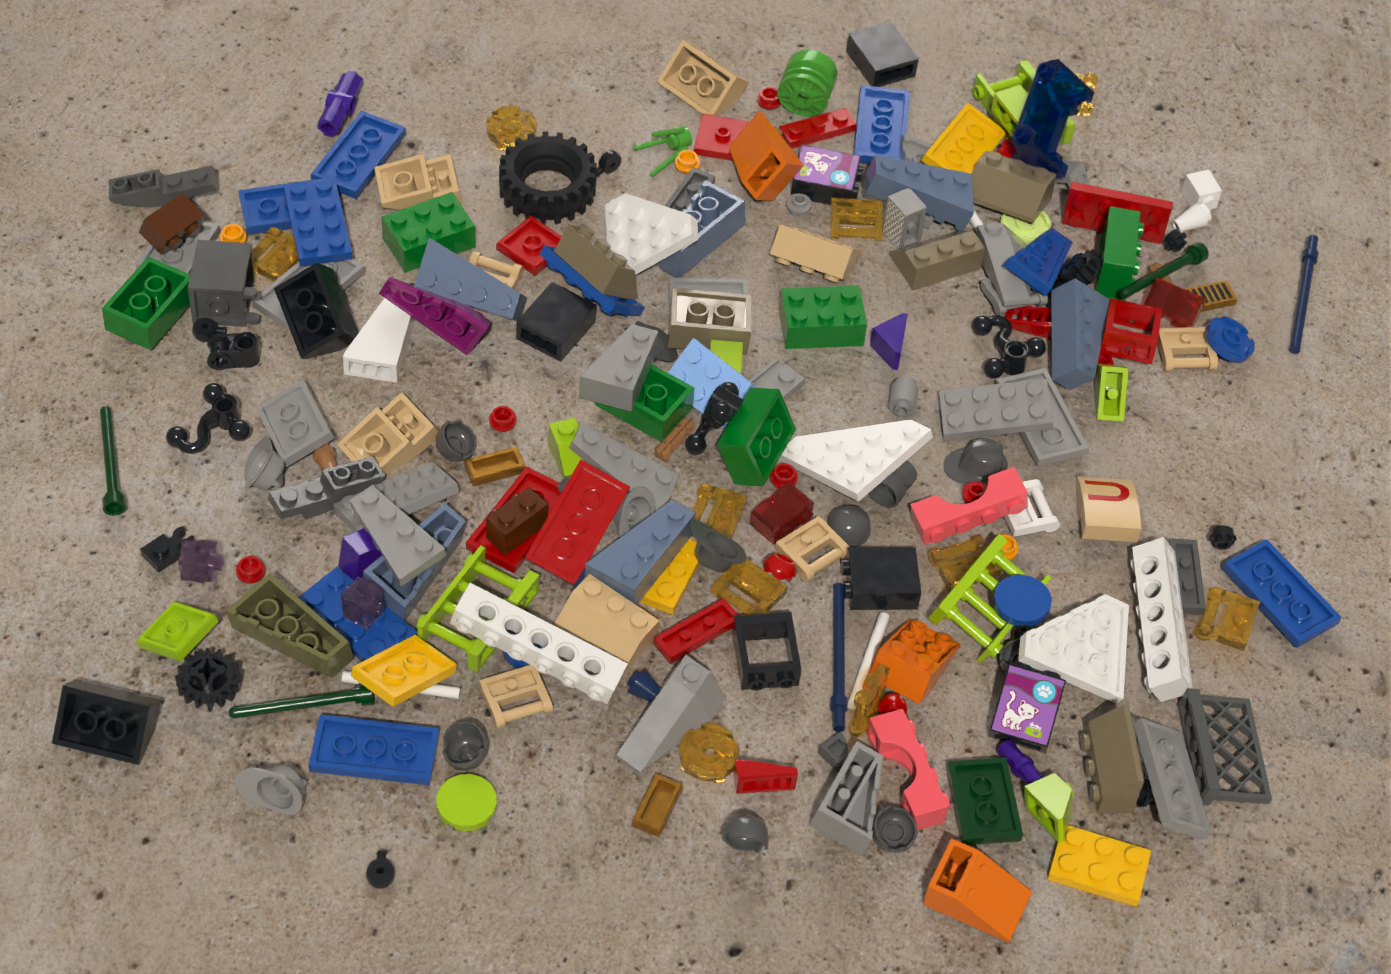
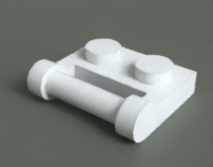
M1038 479L1024 481L1023 484L1028 495L1033 497L1042 518L1037 517L1028 498V508L1018 514L1004 516L1012 536L1016 537L1040 531H1056L1060 527V522L1056 516H1053L1043 495L1041 481Z

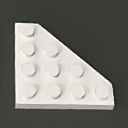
M626 193L605 204L607 243L611 245L610 250L624 256L628 260L627 264L635 270V275L699 240L697 220L690 214Z
M913 420L803 435L793 438L787 444L779 461L792 465L796 470L859 502L930 441L933 436L931 429Z
M1104 594L1096 600L1081 605L1063 616L1056 617L1036 629L1027 631L1020 637L1018 661L1042 672H1055L1061 675L1060 679L1066 680L1067 683L1118 704L1124 699L1129 605Z

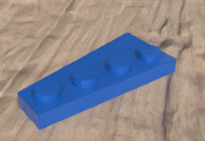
M1050 228L1035 241L1029 243L1026 248L1018 251L1015 256H1011L1003 266L1027 282L1033 290L1041 292L1046 296L1054 285L1072 241L1054 228Z

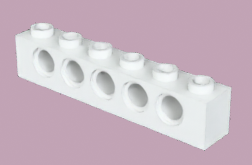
M1161 537L1132 547L1134 559L1131 560V567L1136 575V582L1133 583V587L1139 601V605L1136 606V612L1142 626L1139 629V636L1144 644L1142 661L1147 669V676L1144 678L1148 692L1153 693L1160 702L1183 696L1188 688L1193 689L1175 551L1166 539Z
M472 583L468 585L450 621V624L454 625L459 631L469 633L481 639L486 645L503 650L513 659L522 660L534 666L540 673L549 674L561 680L564 685L571 688L575 687L586 693L591 699L602 701L608 704L628 663ZM480 616L487 617L490 621L482 620ZM506 630H512L516 635L510 634ZM532 643H537L541 645L542 648H537ZM559 657H564L569 662L562 661ZM585 670L592 671L595 675H589Z

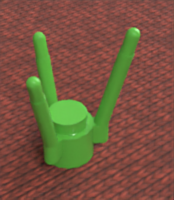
M680 126L675 129L652 132L653 137H666L633 147V150L636 151L666 142L671 150H677L650 172L651 177L672 163L681 151L688 150L687 146L692 144V136L686 127Z

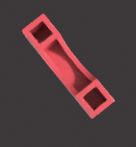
M1015 467L988 476V487L985 493L974 502L952 504L935 495L910 504L912 521L924 545L932 542L937 543L954 534L965 533L976 526L990 524L1001 517L1020 513L1028 508V492Z
M903 709L870 717L866 734L874 751L883 755L885 759L901 764L912 778L913 783L903 791L900 808H905L915 819L917 830L944 823L948 809H950V801L946 792H942L938 785V775L935 768H930L928 764L927 753L923 743H919L915 736L916 732L913 721L907 719Z

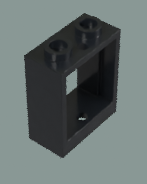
M792 613L734 615L732 636L741 690L751 689L757 691L763 688L780 687L786 689L792 686H799L802 669ZM786 639L790 664L749 667L745 641Z

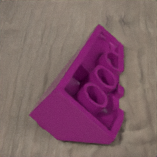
M391 277L388 278L378 293L465 355L469 354L491 323L482 313L468 305Z

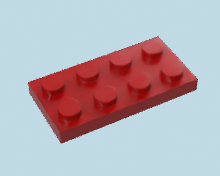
M1071 181L1062 224L1103 232L1110 206L1140 211V222L1144 223L1142 237L1138 238V240L1162 244L1173 202Z
M580 459L526 554L525 560L573 586L584 570L585 563L591 559L628 493L630 486Z
M526 466L491 511L499 509L509 502L513 495L520 494L529 487L548 504L549 516L561 494L557 489L559 482ZM485 518L466 541V549L475 553L481 545L485 547V559L515 573L525 561V556L539 531L510 553L504 555L486 539Z

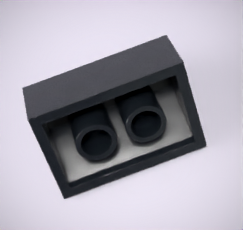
M316 262L274 288L302 359L340 351L349 346L359 332L334 269Z
M74 679L62 686L52 744L139 765L156 729L161 700Z

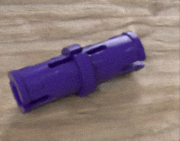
M1006 740L998 747L997 753L1002 758H1007V762L1012 768V773L1015 777L1021 778L1027 785L1044 778L1034 766V761L1029 756H1025L1012 740Z

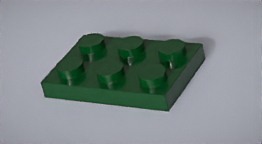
M1007 758L948 761L946 769L961 843L977 845L1022 841L1023 831Z

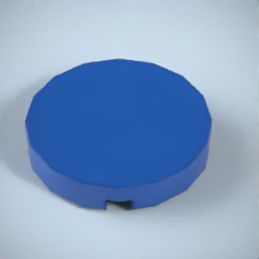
M1223 316L1221 319L1215 317L1205 328L1208 344L1226 360L1237 363L1244 362L1255 350L1253 338L1250 340L1247 336L1249 333L1247 329L1230 317Z
M1021 574L1009 576L1002 580L995 589L994 607L996 613L1004 621L1014 626H1021V624H1029L1028 627L1035 626L1044 621L1050 612L1052 597L1049 589L1032 576Z

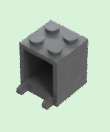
M214 240L197 241L188 284L192 323L200 318H210L217 325L246 327L247 324H257L260 322V315L258 313L249 312L251 299H255L258 295L257 289L254 288L255 272L252 243Z

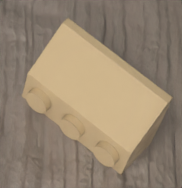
M683 39L657 80L659 84L702 114L714 116L721 115L735 105L749 84L747 80L698 46Z
M780 224L770 254L777 256L775 261L789 266L791 262L800 264V270L814 274L815 270L825 273V279L838 283L839 279H848L862 250L790 225Z
M589 574L572 591L554 626L628 663L622 674L623 676L653 643L654 637L657 636L659 620Z

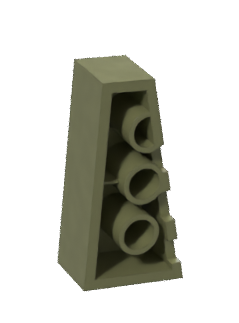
M270 573L226 610L233 629L331 678L354 659L349 641Z

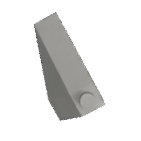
M990 222L985 225H977V237L985 247L982 265L1003 305L1029 304L1031 290L1029 284L1003 266L1011 256H1015L1022 248H1026L1027 244L1003 223Z
M685 655L676 665L614 757L639 774L678 744L689 738L693 733L708 724L726 699L711 672Z

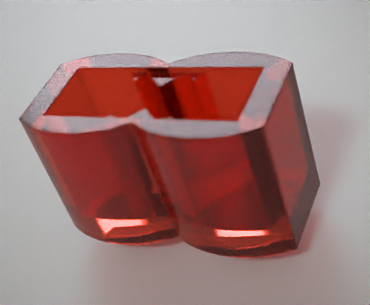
M1156 277L1144 305L1162 309L1161 319L1165 315L1173 319L1172 325L1179 328H1187V326H1195L1207 299Z
M791 482L786 483L751 512L750 525L774 545L777 541L792 533L795 528L800 525L803 526L812 519L814 502Z

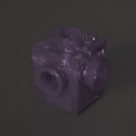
M182 540L178 562L181 580L198 583L216 582L217 572L223 570L224 555L219 554L218 543L208 540Z
M359 576L352 585H347L341 594L343 617L367 630L385 608L383 589L375 582L366 581Z

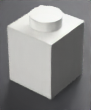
M1210 170L1186 174L1181 192L1190 207L1195 203H1204L1209 210L1217 208L1222 190Z

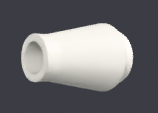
M1195 203L1178 218L1172 220L1173 229H1179L1181 232L1205 227L1212 218L1210 210L1204 203Z

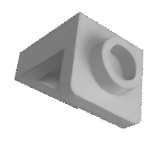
M1061 159L1056 161L1053 167L1048 170L1057 174L1055 183H1068L1069 188L1071 181L1089 185V178L1083 162Z

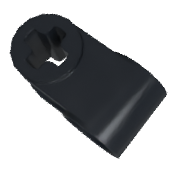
M251 332L214 334L207 339V346L210 349L207 364L212 369L250 368L260 362L261 356L257 336Z

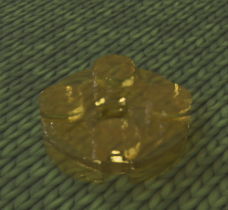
M502 106L492 112V116L487 119L486 131L489 139L495 143V146L500 150H505L508 145L515 147V140L519 137L525 141L528 139V134L534 133L536 135L537 121L530 111L527 110V113L520 111L519 106Z
M715 724L701 725L700 729H696L693 732V729L686 732L681 740L679 749L681 769L702 781H712L714 783L725 781L727 776L734 770L735 759H739L740 749L733 739V734L726 728ZM711 748L714 750L715 756L707 757L701 751L707 752Z

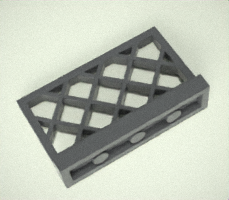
M1188 688L1178 703V709L1188 756L1203 805H1210L1213 800L1269 804L1272 797L1250 699L1200 695L1199 689ZM1203 705L1211 706L1219 714L1215 718L1211 717L1204 711ZM1242 708L1244 716L1242 721L1233 715L1229 709ZM1222 716L1235 726L1231 732L1217 722ZM1211 727L1224 737L1220 743L1209 736L1208 730ZM1238 729L1249 738L1247 746L1234 736ZM1227 741L1241 751L1236 757L1223 747ZM1216 752L1230 763L1225 769L1215 761L1214 754ZM1243 755H1246L1254 762L1255 769L1253 771L1239 760ZM1232 766L1246 776L1242 782L1228 772ZM1221 778L1225 779L1235 790L1233 792L1221 791L1219 780ZM1251 780L1260 788L1261 794L1253 793L1245 784Z

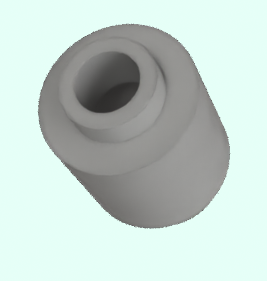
M900 376L892 384L889 409L897 416H909L916 410L918 386L912 377Z

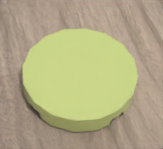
M1044 211L1041 212L1034 223L1005 213L1001 216L1000 221L1027 245L1035 241L1051 227L1050 218Z

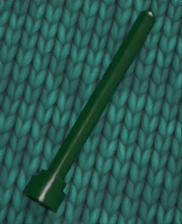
M1201 242L1190 245L1186 249L1185 255L1122 288L1120 295L1123 298H1128L1188 264L1198 265L1206 261L1209 256L1207 247Z
M103 406L100 409L107 492L102 498L104 513L115 516L125 512L126 501L125 496L118 488L111 409L108 406Z
M359 683V686H353V690L235 706L229 709L228 714L231 718L236 719L354 701L355 704H362V706L374 705L372 691Z

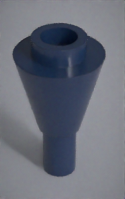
M647 670L642 673L637 671L627 684L631 687L628 692L629 694L650 703L661 689Z

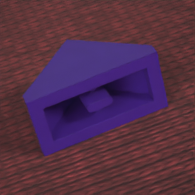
M902 313L874 327L872 330L870 346L893 370H898L908 316L906 313Z
M365 529L342 538L338 567L358 584L363 579V571L382 556L381 552L373 544L370 534Z

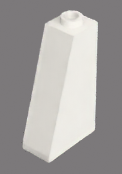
M384 298L344 352V375L397 383L415 319Z

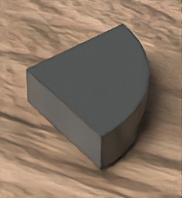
M841 732L818 748V754L837 772L840 771L848 755L847 741Z

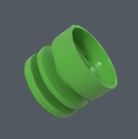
M800 50L794 53L787 63L785 73L778 87L777 95L780 103L788 111L804 117L816 116L822 113L828 105L831 91L837 80L838 71L835 63L825 54L815 50Z

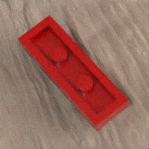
M847 108L781 125L779 129L783 131L782 138L793 149L801 147V145H808L855 132L857 123Z
M722 598L654 637L653 645L671 664L732 629L734 615L739 614Z

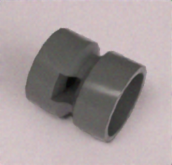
M906 460L868 494L877 504L883 507H896L905 496L907 490L916 481V469Z

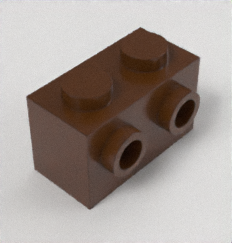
M181 193L147 216L142 223L139 233L161 255L169 249L171 251L175 250L187 236L190 238L195 236L202 228L200 224L204 214Z
M529 487L520 494L513 495L509 502L499 509L491 511L486 518V539L504 555H507L541 530L548 517V504Z

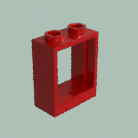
M1110 298L1100 353L1152 364L1158 343L1162 309ZM1113 323L1150 331L1151 333L1150 335L1120 328L1113 327Z

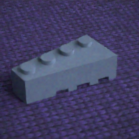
M877 154L874 155L865 172V189L867 194L887 201L888 196L910 188L927 207L926 213L934 216V221L942 224L944 221L955 225L954 229L964 230L974 214L972 175L970 173Z
M705 180L701 185V191L698 194L695 193L689 207L682 211L692 215L697 220L699 240L661 260L659 268L676 278H680L745 225V201Z
M431 238L428 239L414 286L468 305L473 309L515 322L522 316L527 300L526 296Z
M1073 279L1051 290L1052 380L1069 390L1095 379L1110 299L1077 279Z
M673 500L669 501L585 563V578L589 574L593 575L638 605L693 535L689 525L691 521L695 520L696 512Z
M446 503L420 523L419 526L445 548L446 556L400 587L396 581V576L388 568L382 555L363 571L362 587L406 621L462 541L466 521Z

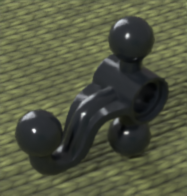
M981 315L977 316L972 322V330L979 336L989 334L992 326H1000L1002 328L995 339L1002 359L990 358L983 366L984 373L989 378H999L1003 372L1009 375L1021 374L1025 370L1027 357H1041L1046 351L1045 342L1038 337L1030 338L1026 344L1019 340L1010 341L1008 338L1013 331L1012 324L1003 316L993 315L987 317Z
M724 382L716 388L710 397L700 426L695 434L690 435L685 441L686 450L690 454H702L707 447L705 440L707 433L713 428H720L737 413L743 399L739 397V389L735 383Z
M210 383L204 387L203 398L207 403L212 404V409L201 417L197 425V441L188 443L187 431L179 426L172 427L167 431L166 441L171 447L178 448L181 452L195 454L202 451L208 444L209 430L219 427L223 430H228L233 440L244 441L249 437L250 426L246 421L241 420L235 397L230 394H224L225 392L221 385Z

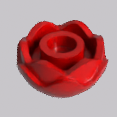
M1006 138L995 152L1012 158L1017 151L1016 144L1012 139Z
M779 553L771 554L762 563L764 564V571L773 573L774 577L778 580L786 579L788 582H791L793 577H796L797 568L795 562L785 555Z

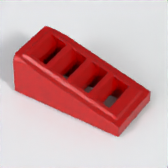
M1025 306L1007 310L1005 318L1011 322L1012 329L1052 340L1051 308ZM1013 315H1018V319H1012Z
M735 759L733 778L736 794L796 789L798 769L796 767Z

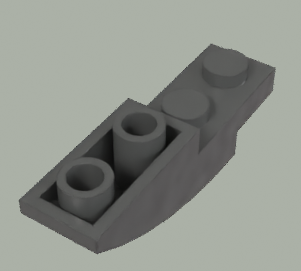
M213 165L162 176L160 170L157 169L109 179L110 202L137 207H162L181 193L194 203L195 195L216 191V172Z
M371 456L322 470L321 478L269 492L268 500L280 519L302 514L306 520L333 510V504L341 501L348 495H355L371 485L379 484L385 479V474L374 457Z

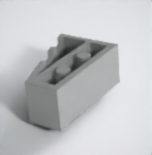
M632 324L580 375L579 398L632 412L657 353L658 331Z
M856 741L809 825L862 856L872 841L873 819L876 813L875 804L880 783L883 755Z

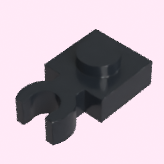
M183 526L178 527L174 530L172 537L168 538L163 533L140 548L141 556L159 573L182 558L181 550H189L195 545L194 536L191 535L186 539H181L186 535V531Z

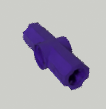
M348 70V72L343 73L335 90H330L327 94L325 110L318 121V130L322 131L325 136L333 137L335 134H339L346 118L352 117L355 111L356 98L363 86V78L356 71Z

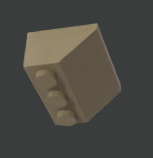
M986 151L977 161L972 173L973 202L1034 223L1052 200L1057 174L1049 172L1045 168H1037L1025 164L1021 160L1002 156L998 152Z
M582 224L580 227L568 225L554 252L602 294L636 300L638 292L635 270L627 264L628 260L624 256L610 250L611 245L602 239L596 238L594 230Z
M957 230L889 252V256L911 289L916 290L980 270L985 247L973 230Z
M672 288L668 348L685 349L690 341L695 338L710 349L711 340L743 342L742 355L748 354L751 337V295Z
M1122 705L1089 721L1085 733H1082L1080 737L1081 750L1086 751L1087 755L1085 773L1087 777H1091L1092 783L1089 790L1090 800L1095 802L1097 814L1133 813L1144 783L1129 705Z

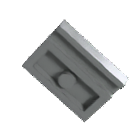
M774 358L749 379L756 385L754 388L779 389L784 402L805 384V378L786 364L782 365L779 363L778 358Z

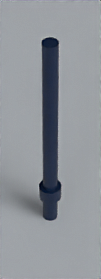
M1316 235L1308 237L1307 247L1302 255L1304 265L1289 349L1292 354H1298L1301 348L1313 269L1318 261L1319 254L1317 251L1318 237Z
M842 583L833 585V696L830 698V710L833 712V730L836 732H843L845 730V713L848 711V698L845 696V599Z

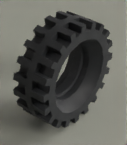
M548 131L542 132L540 137H535L534 133H530L525 141L519 137L515 140V147L508 145L505 149V155L500 157V198H504L506 208L513 206V214L515 216H519L521 213L524 214L525 220L533 216L536 219H540V222L545 225L546 220H554L555 224H561V219L565 217L572 221L575 219L576 212L581 215L586 212V205H592L593 196L596 194L597 163H594L593 153L587 154V146L584 143L578 146L576 145V138L571 136L569 140L564 139L563 133L557 132L556 137L548 136ZM550 170L565 175L569 178L571 184L560 190L542 191L529 187L524 180L535 172Z

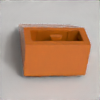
M759 111L729 146L741 182L755 200L773 201L804 166L762 111Z
M909 619L879 649L868 678L921 704L931 693L961 644L945 633H938L928 628L922 621Z
M951 838L928 885L923 905L1010 943L1032 891L980 850Z

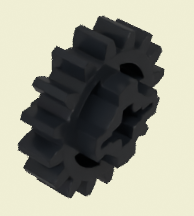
M1093 249L1090 251L1086 250L1084 254H1075L1067 263L1062 265L1058 274L1059 278L1055 280L1052 288L1055 289L1073 279H1077L1088 286L1095 280L1096 270L1101 267L1103 259Z
M206 648L205 654L202 655L196 650L194 651L195 658L185 657V666L178 665V675H175L179 696L184 695L186 704L194 700L195 708L197 709L202 704H206L207 709L211 710L212 703H217L218 706L223 707V699L226 698L232 701L233 692L240 691L239 683L242 682L239 663L233 662L231 654L223 657L221 649H218L215 654H211L210 648Z

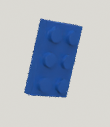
M283 184L238 190L247 235L292 228Z

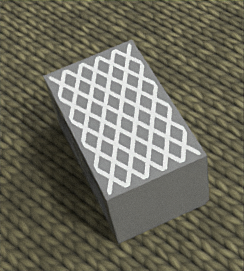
M910 188L888 196L882 232L897 249L921 242L927 207Z

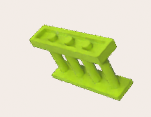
M1028 60L1019 62L1015 77L988 84L981 73L976 75L973 86L974 97L980 101L993 121L1007 131L1005 137L1015 142L1016 152L1020 157L1025 156L1027 142L1054 134L1062 144L1072 142L1075 122ZM1020 84L1031 95L1033 105L1036 107L1035 110L1031 111L1029 121L1042 118L1047 122L1048 126L1024 132L1022 141L1016 143L991 109L995 92Z
M1000 533L985 548L928 617L936 626L943 618H946L948 621L951 619L985 649L976 659L980 663L988 656L993 659L1004 647L1000 642L1013 625L1004 621L990 605L974 593L975 589L971 585L974 581L978 584L982 582L995 593L999 582L989 574L990 570L986 568L989 563L992 565L997 564L1010 576L1026 575L1004 556L1005 552L1001 549L1008 540ZM1047 574L1041 582L1046 586L1051 577ZM959 599L970 603L1000 629L993 639L958 610L959 607L956 603Z
M481 545L474 554L468 555L462 570L429 612L421 615L416 625L418 637L425 642L431 634H434L465 650L466 655H468V668L477 673L497 647H490L479 638L469 640L440 625V622L447 613L453 615L457 606L455 603L466 591L468 585L480 573L513 590L509 598H504L503 600L523 610H526L539 592V574L529 570L523 579L519 578L517 580L486 564L485 547Z

